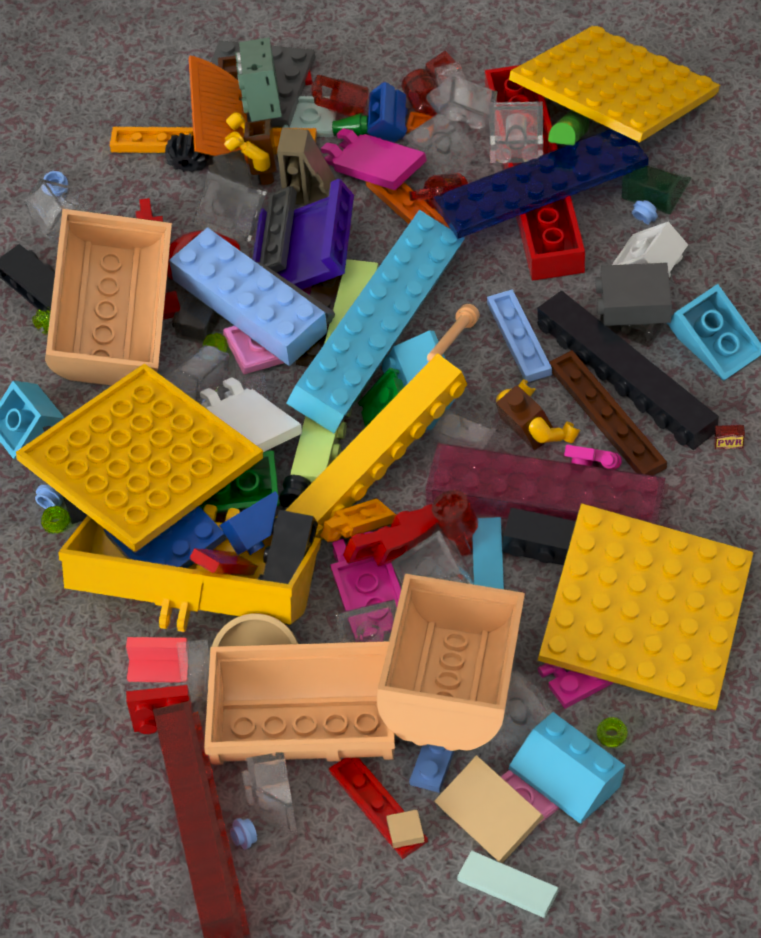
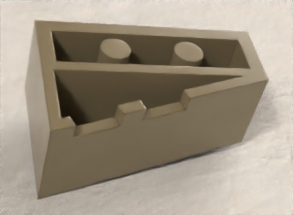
M282 128L277 150L282 189L293 186L297 191L295 205H308L329 197L331 181L336 180L309 130Z

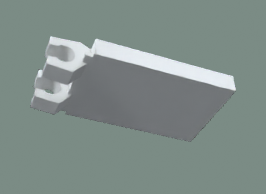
M233 377L223 381V386L230 390L224 393L225 399L220 400L217 392L210 388L200 392V397L206 400V402L201 404L203 407L257 445L263 452L302 434L299 422L255 390H249L248 388L244 390L240 381Z

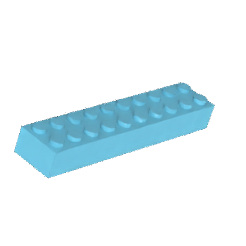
M419 210L299 379L286 404L330 432L335 433L430 294L465 238Z

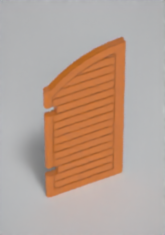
M190 55L189 74L194 151L249 164L247 156L241 152L242 149L240 147L230 151L225 146V137L232 132L240 133L244 139V129L240 126L234 131L226 122L227 118L233 113L238 112L248 122L247 113H244L243 103L239 100V98L242 99V93L238 80L219 66Z

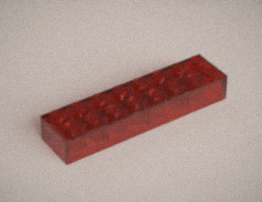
M189 701L153 709L203 937L244 938V936L250 935L211 764L208 755L205 753V739L199 713H192Z

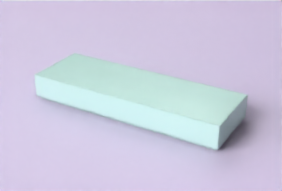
M474 851L470 852L457 876L459 882L543 918L546 917L558 894V887Z

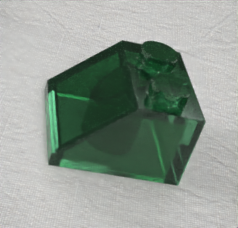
M633 161L622 178V199L634 203L646 200L651 202L656 207V210L671 214L689 184L691 177L645 162Z

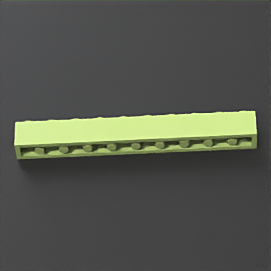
M346 259L345 274L342 275L333 309L335 317L329 324L325 343L379 268L378 263ZM351 410L349 411L346 417H350ZM305 416L302 434L300 435L290 475L303 476L312 483L341 453V445L338 443L339 439L345 438L346 422L343 420L336 432L332 433Z

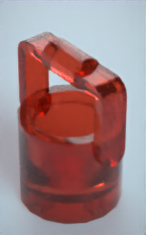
M416 69L404 77L401 88L414 111L443 121L448 120L452 113L443 100L441 89L428 70Z
M323 75L316 76L312 83V96L317 106L347 116L363 114L368 100V87ZM322 86L332 88L329 99L321 97Z
M460 173L438 174L429 177L423 189L409 191L410 201L425 200L433 209L461 206L468 200L470 187L467 179Z
M458 490L446 491L434 500L431 509L433 516L443 535L448 540L455 541L461 555L473 554L472 535L478 528V518L463 492Z

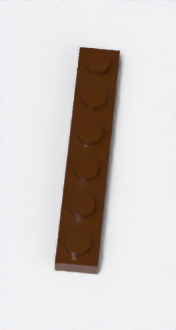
M573 350L549 361L553 375L642 481L667 469V461Z

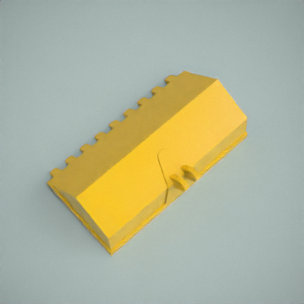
M205 505L203 511L215 522L217 507L215 505ZM230 508L225 521L240 513V510ZM87 515L60 549L59 560L62 561L64 588L153 602L155 605L162 606L159 626L163 629H167L170 624L173 608L180 609L177 629L181 632H185L187 629L190 612H198V610L234 616L265 614L280 620L284 624L291 625L305 613L316 556L322 539L314 538L312 545L289 584L258 580L259 575L264 574L266 563L263 562L266 546L271 545L273 535L264 539L262 542L265 546L253 554L249 555L247 550L240 554V556L258 566L254 575L217 574L195 570L198 565L197 563H194L189 568L127 559L105 535L104 528ZM215 522L217 526L221 529L219 525H221L222 523ZM228 539L213 549L235 552Z

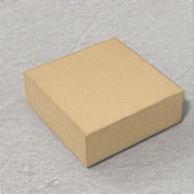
M418 810L386 816L393 849L424 842Z

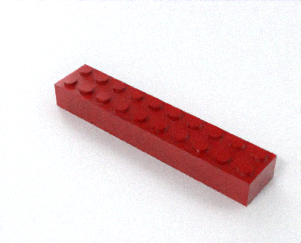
M520 65L485 70V93L531 280L585 273V249L557 143H550L548 141L552 124L545 98L509 80L511 70Z

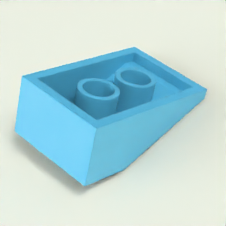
M719 284L676 311L671 316V323H667L678 340L723 381L761 356L760 341Z

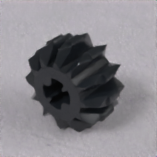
M180 133L179 136L172 135L165 147L167 164L173 166L175 170L180 169L183 172L190 171L192 173L194 170L200 171L203 169V166H206L209 159L208 154L194 151V136L191 133L189 135Z

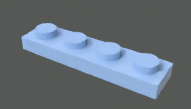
M513 289L488 296L487 305L523 378L531 382L551 376L552 367Z

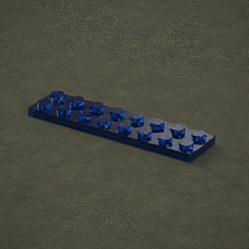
M610 129L576 142L574 145L565 146L434 196V205L456 238L459 239L646 167L649 164V158L634 139Z

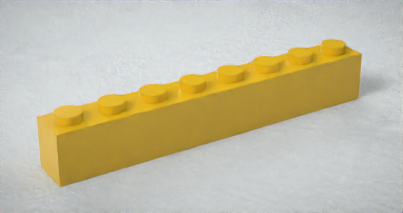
M437 353L285 511L314 516L318 522L315 537L323 539L320 535L324 527V521L333 517L335 511L351 507L356 501L362 499L367 489L376 480L381 479L385 475L387 468L405 454L408 446L425 433L426 428L432 421L441 417L446 407L454 399L462 395L467 386L462 371Z

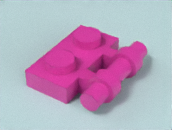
M566 445L564 456L572 458L571 463L593 467V461L601 462L605 468L616 470L622 465L621 456L611 451Z
M547 663L537 668L542 678L552 673L555 675L556 678L549 682V688L564 709L613 684V682L572 670L566 672L564 668Z

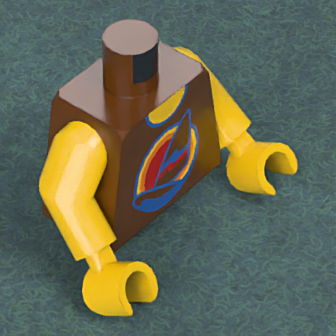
M233 113L227 118L226 122L234 131L241 126L244 129V139L240 133L232 132L225 137V146L230 151L240 147L242 149L241 152L248 158L251 175H258L260 185L272 184L274 182L273 172L277 171V155L271 119L246 122L240 113Z
M525 379L518 386L503 390L497 395L496 406L500 419L534 451L549 442L564 440L568 443H573L581 431L574 428V424L566 421L562 429L560 427L553 428L544 410L531 398L536 389L527 386L528 381Z

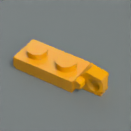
M376 498L335 511L333 517L324 521V527L320 536L327 542L337 541L342 535L345 538H349L358 533H365L392 524L396 514Z

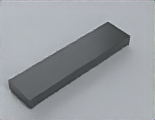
M293 186L273 192L269 197L260 263L274 272L285 270L287 265L297 194Z

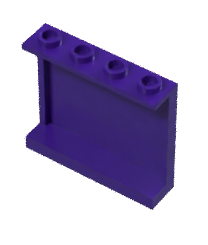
M340 178L331 181L329 197L294 210L286 269L276 273L301 290L345 274L354 194ZM264 208L260 209L252 258L253 261L259 263L267 212Z

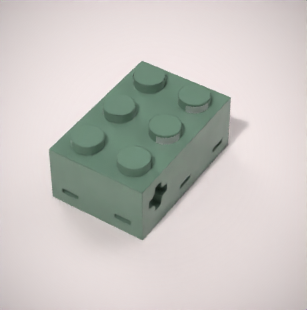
M270 38L239 42L240 52H235L244 113L250 114L251 122L282 117Z

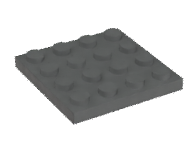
M219 40L211 63L218 66V58L236 56L235 52H240L239 42ZM271 45L282 117L272 118L271 124L277 127H283V125L290 127L299 103V96L302 95L306 84L305 80L309 70L311 71L316 57L315 50ZM247 113L248 122L251 121L249 113Z

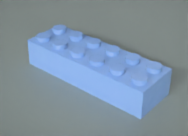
M208 227L169 260L172 277L175 282L288 366L293 364L327 333L324 311Z

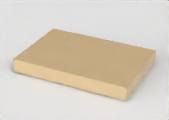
M477 755L434 801L500 863H503L544 819V816Z

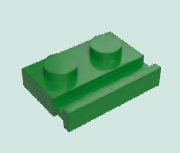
M389 368L358 402L359 406L363 407L361 414L365 427L404 388L402 379H398L399 370Z

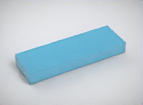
M501 517L472 518L474 585L504 589Z

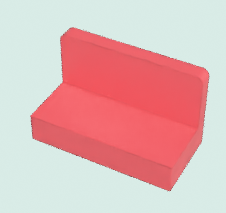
M127 637L126 649L129 657L128 682L184 683L187 681L190 656L187 638Z

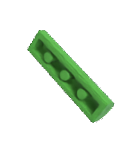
M573 110L568 112L550 129L548 141L550 143L574 145L588 131V117Z

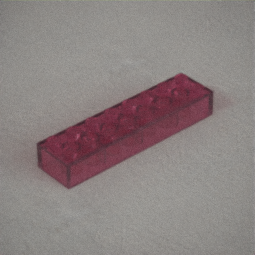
M438 443L425 488L426 505L446 503L448 506L447 510L487 517H501V519L508 520L512 507L576 521L582 503L659 525L665 498L666 478Z

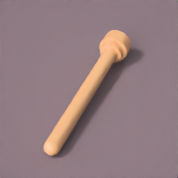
M464 304L456 312V322L427 355L428 361L437 353L442 356L464 328H471L476 324L480 314L474 305Z

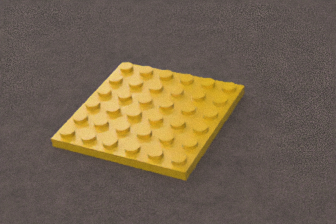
M591 26L511 70L509 80L638 142H642L714 97L720 88V84L713 82L711 78L691 72L686 66L676 65L664 56L650 53L645 47L635 46L621 36L609 34L599 26Z
M144 363L16 451V457L20 463L134 552H137L263 459V450Z
M581 503L537 661L693 706L716 710L753 552Z

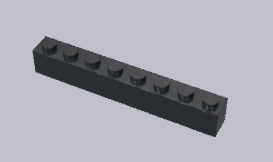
M562 290L537 307V324L543 333H550L554 336L563 349L573 350L584 365L588 364L595 370L596 375L601 380H608L614 385L616 392L620 396L630 398L640 412H647L654 418L659 428H666L674 434V438L680 445H687L692 450H695L718 432L719 416L611 329L604 326L601 321Z

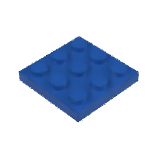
M200 506L189 512L137 552L131 550L110 532L103 529L105 535L127 559L189 568L195 563L189 558L194 548L213 550L227 539L224 532Z

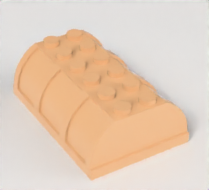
M62 209L45 355L46 364L54 373L71 381L112 386L144 363L154 371H158L172 223Z
M405 574L377 692L379 714L386 726L395 735L420 746L430 744L442 746L450 751H468L486 744L497 734L505 713L525 593Z
M389 641L210 647L204 748L206 755H209L211 764L222 765L224 761L264 760L265 763H279V760L326 758L328 762L341 761V758L383 757L384 760H394L395 734L382 720L377 706L378 686Z

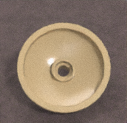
M246 614L228 622L217 634L212 647L298 644V641L293 632L280 620L265 614Z

